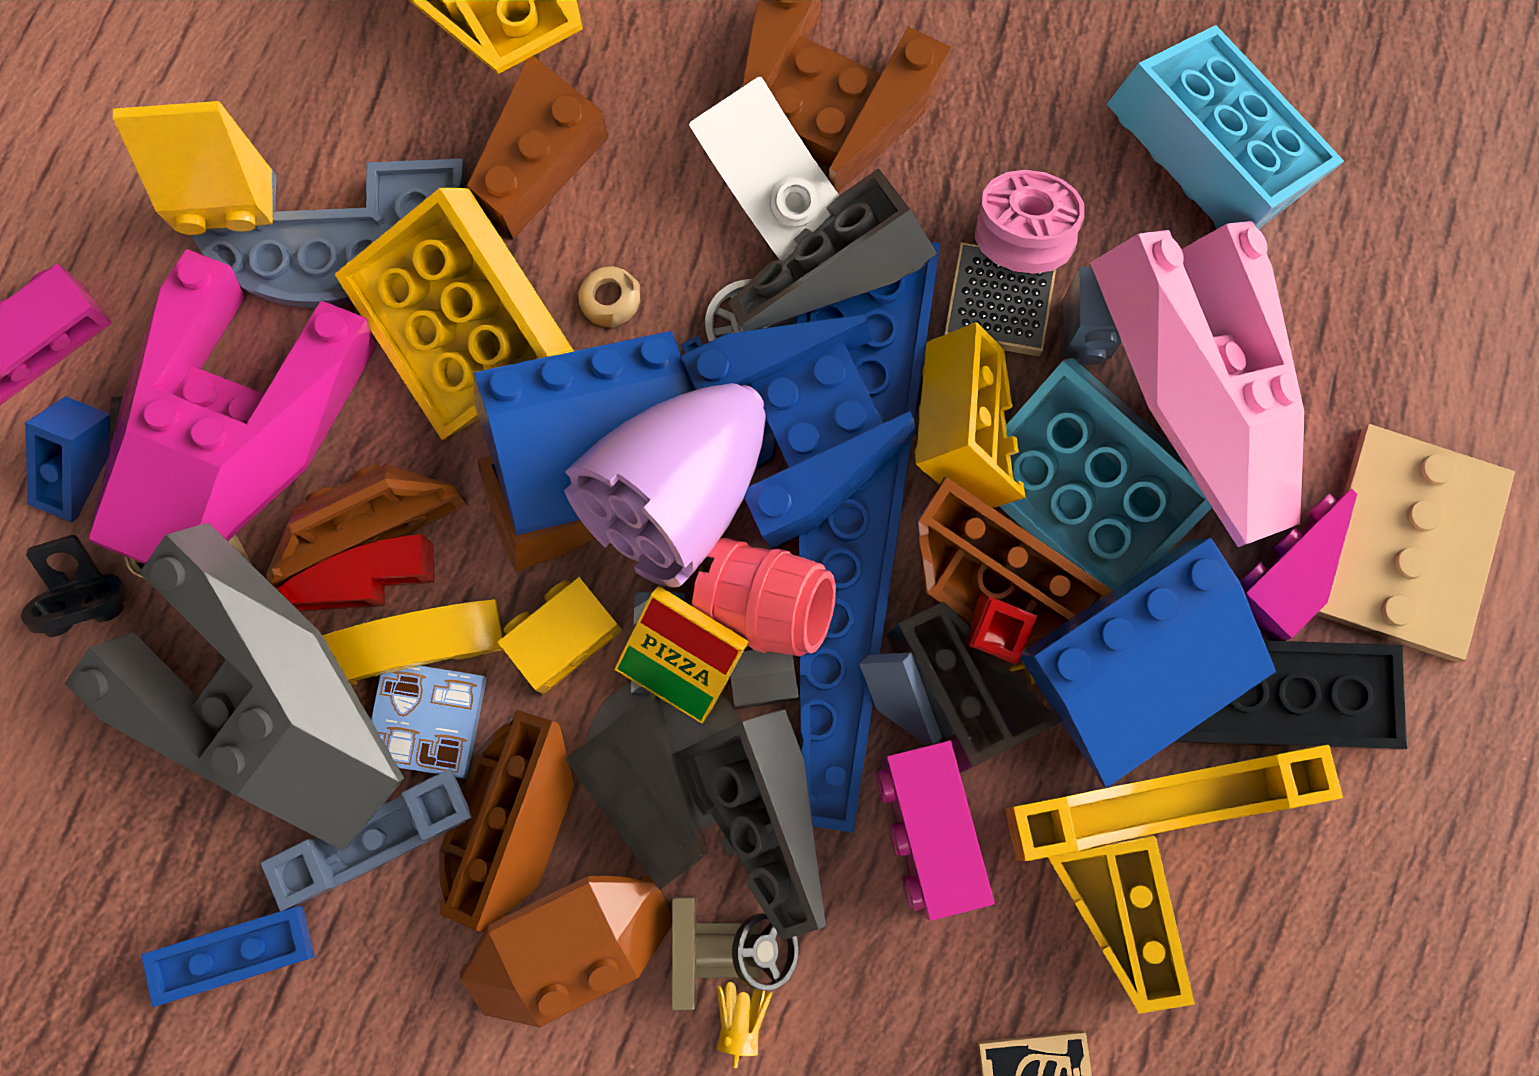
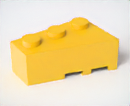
M977 322L926 342L925 363L922 368L923 385L921 405L919 406V429L917 446L915 448V464L938 484L941 483L944 477H947L991 508L1026 498L1024 483L1021 481L1015 482L1013 478L1010 455L1018 453L1019 449L1017 437L1007 436L1004 411L1013 407L1004 349Z
M1146 835L1048 857L1138 1013L1194 1005V998L1156 837Z

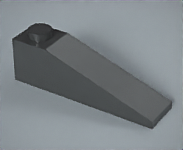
M879 168L843 192L829 204L826 209L830 216L813 233L805 228L796 236L794 240L797 246L784 261L776 260L770 262L728 302L743 331L756 330L895 283L905 275L918 271L926 261L937 254L910 208Z
M783 709L742 721L678 751L677 755L694 802L703 816L711 813L725 836L720 843L729 856L737 854L750 874L748 887L782 941L825 927L804 758L786 710Z

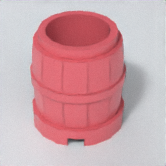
M727 537L720 538L712 551L707 555V557L715 558L709 573L698 572L694 586L692 607L748 640L747 646L751 647L754 651L761 653L770 651L794 656H803L806 653L816 652L825 639L833 616L836 595L834 575L826 570L823 564L792 555L787 550H768L750 547L746 541Z

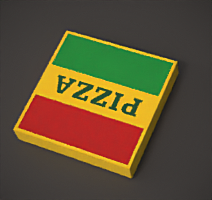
M658 586L650 595L614 670L703 724L749 641Z

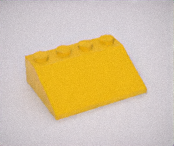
M438 188L334 274L360 315L367 319L371 332L441 440L450 438L479 419L475 407L474 372L574 351L469 188Z

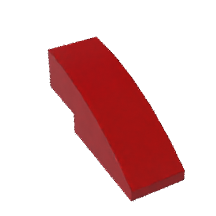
M422 534L388 538L354 547L327 558L297 574L278 587L277 590L299 612L385 606L384 586L434 583L433 543Z

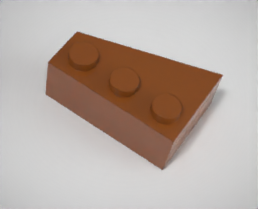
M536 57L528 58L467 184V188L470 189L486 216L514 239L609 138L602 110Z

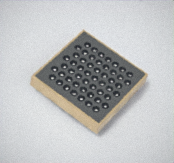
M961 242L944 335L977 322L1004 351L1040 357L1044 347L1056 269L1034 274L1012 271L995 264L981 252L978 245Z

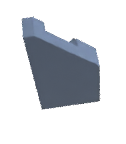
M912 652L868 655L859 665L876 710L925 746L936 744L942 736Z

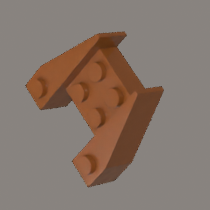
M759 0L755 12L742 87L757 77L763 78L783 113L814 160L830 167L829 181L838 193L925 114L945 77L951 46L907 27L881 74L808 39L820 18L821 0Z

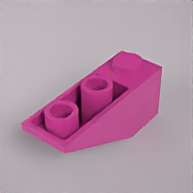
M1350 489L1336 499L1330 493L1323 497L1306 514L1313 520L1301 532L1295 527L1291 529L1273 546L1272 549L1278 555L1266 567L1261 562H1258L1239 580L1258 628L1271 641H1286L1293 638L1328 603L1358 495L1353 489Z

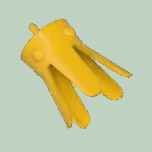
M728 981L725 984L724 994L720 985H717L721 1030L716 1049L720 1052L734 1055L733 1068H737L739 1056L758 1055V1031L773 992H769L764 998V990L754 989L750 1000L746 992H740L737 995L736 986Z

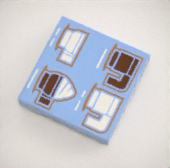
M417 666L380 675L371 721L398 768L440 774L448 769H452L455 777L467 778L487 677L425 666Z

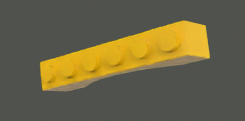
M1323 745L1004 809L1015 859L1017 861H1030L1175 829L1341 799L1343 795L1330 746Z

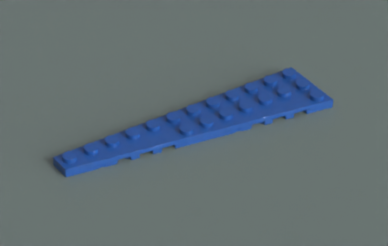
M931 242L937 254L926 261L918 271L905 275L897 282L797 315V324L864 315L872 341L849 351V354L883 423L908 411H911L915 420L941 243ZM912 439L818 527L799 535V557L823 564L825 569L834 575L836 584L834 611L825 639L816 652L800 656V748L804 758L812 825L814 827L854 833L873 705L871 694L859 664L868 655L880 654Z

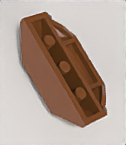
M389 464L381 467L380 465L366 466L356 471L352 475L351 481L336 488L329 486L315 490L306 497L305 503L292 509L267 571L266 578L275 588H278L292 577L327 558L361 545L388 538L406 536L468 506L464 496L453 485Z
M947 477L942 479L915 521L925 593L971 624L980 593L1037 615L1025 647L1033 645L1113 591Z
M516 709L508 717V722L497 729L476 751L462 789V794L473 818L448 831L439 850V878L443 898L440 900V915L474 931L484 932L487 925L502 918L539 887L575 787L559 723Z
M586 876L487 925L474 947L468 963L460 971V979L485 1016L542 1027L639 978L672 926V909L654 876H641L639 879L623 876Z

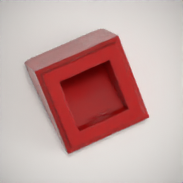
M980 593L967 645L1017 665L1037 615Z

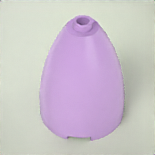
M730 383L687 392L648 408L622 423L596 442L565 471L571 480V484L564 490L570 505L585 527L605 548L612 543L624 556L638 562L634 566L637 574L665 587L675 588L681 586L712 551L729 526L745 496L762 446L766 418L763 409L764 402L761 396L750 386Z

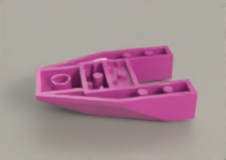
M186 249L159 290L124 391L88 539L98 546L146 564L165 534L204 523L212 525L229 541L308 468L376 350L367 319L320 301L265 394L201 370L246 297L230 265Z

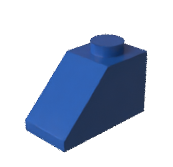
M65 396L25 422L27 504L73 522L78 518L109 456L110 414Z

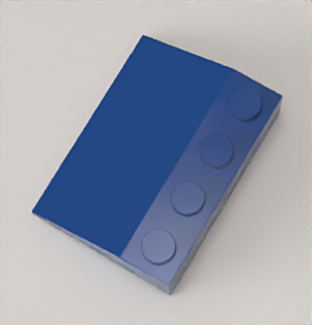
M672 331L474 372L476 411L516 535L580 520L570 505L564 491L571 484L570 477L565 471L596 442L622 423L652 406L692 391L688 371L681 358V353Z
M1211 537L1184 542L1025 649L1020 657L1105 788L1276 672L1243 588Z

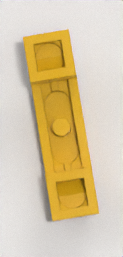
M495 599L410 612L322 635L350 685L358 684L357 680L451 658L458 661L501 651L503 649L497 642L504 637L498 604Z

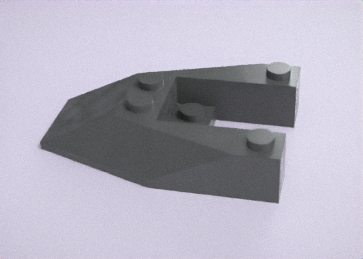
M209 523L165 534L140 571V574L226 659L198 697L134 632L89 647L65 682V685L103 722L234 795L341 850L346 849L404 779L397 764L320 631Z

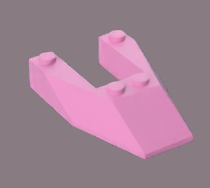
M1253 221L1223 225L1181 249L1172 238L1169 230L1139 233L1093 260L1090 264L1149 410L1237 547L1299 525L1301 514L1304 408L1274 273L1266 253L1267 242L1263 234L1255 227Z

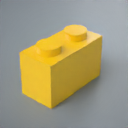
M580 577L572 583L566 579L555 585L544 596L547 603L532 615L526 611L511 620L503 630L507 635L497 642L531 686L542 695L547 693L622 632L619 625Z

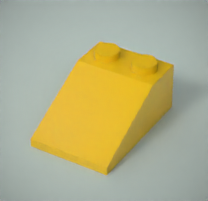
M219 101L113 108L115 125L155 211L175 231L187 235H200L205 233L206 229L228 228L233 231L244 232L251 231L258 225L273 224L272 169Z

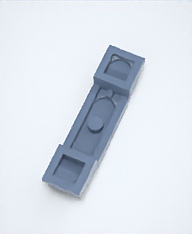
M448 769L402 792V796L382 805L346 849L341 850L320 838L307 839L261 862V865L281 912L371 872L447 833L473 818L452 769Z

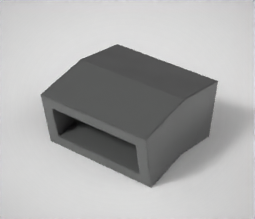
M746 646L730 675L735 709L798 700L793 655L770 651L761 653Z

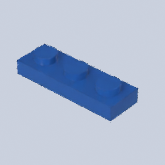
M296 906L141 954L152 1007H156L315 958L304 907Z

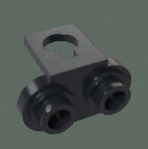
M69 535L28 548L27 558L50 590L32 599L21 612V620L30 632L45 633L48 637H56L67 632L74 624L90 619H95L97 622L110 621L123 611V601L127 594L126 587L118 576L101 574L76 535ZM60 552L72 555L79 564L75 569L76 576L68 578L65 572L52 569L46 559L50 555Z

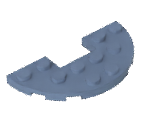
M463 158L366 163V208L276 211L277 175L272 169V225L255 226V229L244 232L233 231L228 228L206 229L205 233L192 235L204 256L230 265L241 288L262 299L299 308H317L320 301L337 307L353 304L334 274L438 188H465L467 167Z

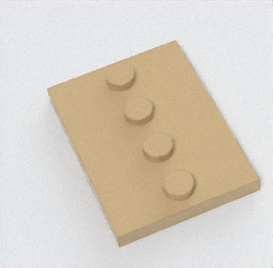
M1372 424L1363 427L1343 492L1344 494L1353 489L1358 495L1328 603L1316 616L1456 663L1465 661L1515 471Z

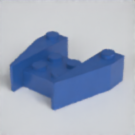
M863 314L729 333L681 355L696 390L730 383L740 386L747 385L753 388L764 402L763 409L766 419L789 468L749 486L744 498L762 537L771 548L818 527L917 434L911 411L885 423L882 422L849 354V351L872 341L867 321Z

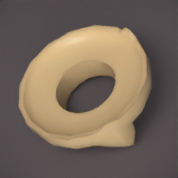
M614 266L600 267L590 272L582 281L578 291L579 306L584 316L593 324L611 329L616 328L629 321L637 312L641 301L640 284L624 269ZM615 283L620 286L621 296L616 303L602 305L595 300V292L602 284Z

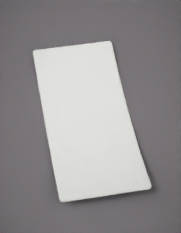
M757 77L689 123L690 128L714 166L779 260L784 261L797 246L794 238L805 228L813 233L830 216L826 207L839 194L792 127L762 77ZM789 177H800L808 180L815 187L819 196V208L815 217L808 224L801 227H787L781 224L773 216L770 208V197L773 189L780 181ZM790 194L785 199L786 207L794 212L799 211L803 208V199L797 194Z

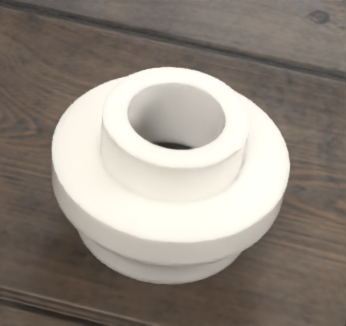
M789 177L783 179L772 191L770 197L771 212L777 221L787 227L804 226L815 217L818 211V192L804 178ZM790 194L799 195L803 199V208L795 212L789 210L785 204L786 197Z

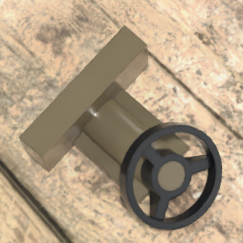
M697 896L674 897L672 899V1010L695 1009L697 1005V978H740L747 986L764 991L781 987L792 976L797 965L799 953L797 936L787 939L788 957L785 967L780 974L775 964L779 951L775 940L777 931L770 922L760 934V923H757L768 919L765 913L754 914L743 923H697ZM760 968H762L772 982L760 984L752 978H760Z

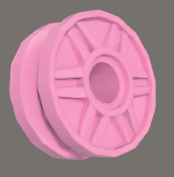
M1031 170L1006 172L992 179L982 192L980 213L977 216L975 226V240L983 254L995 264L1012 271L1033 274L1053 271L1067 263L1076 249L1077 234L1084 221V202L1076 189L1063 179L1048 173Z

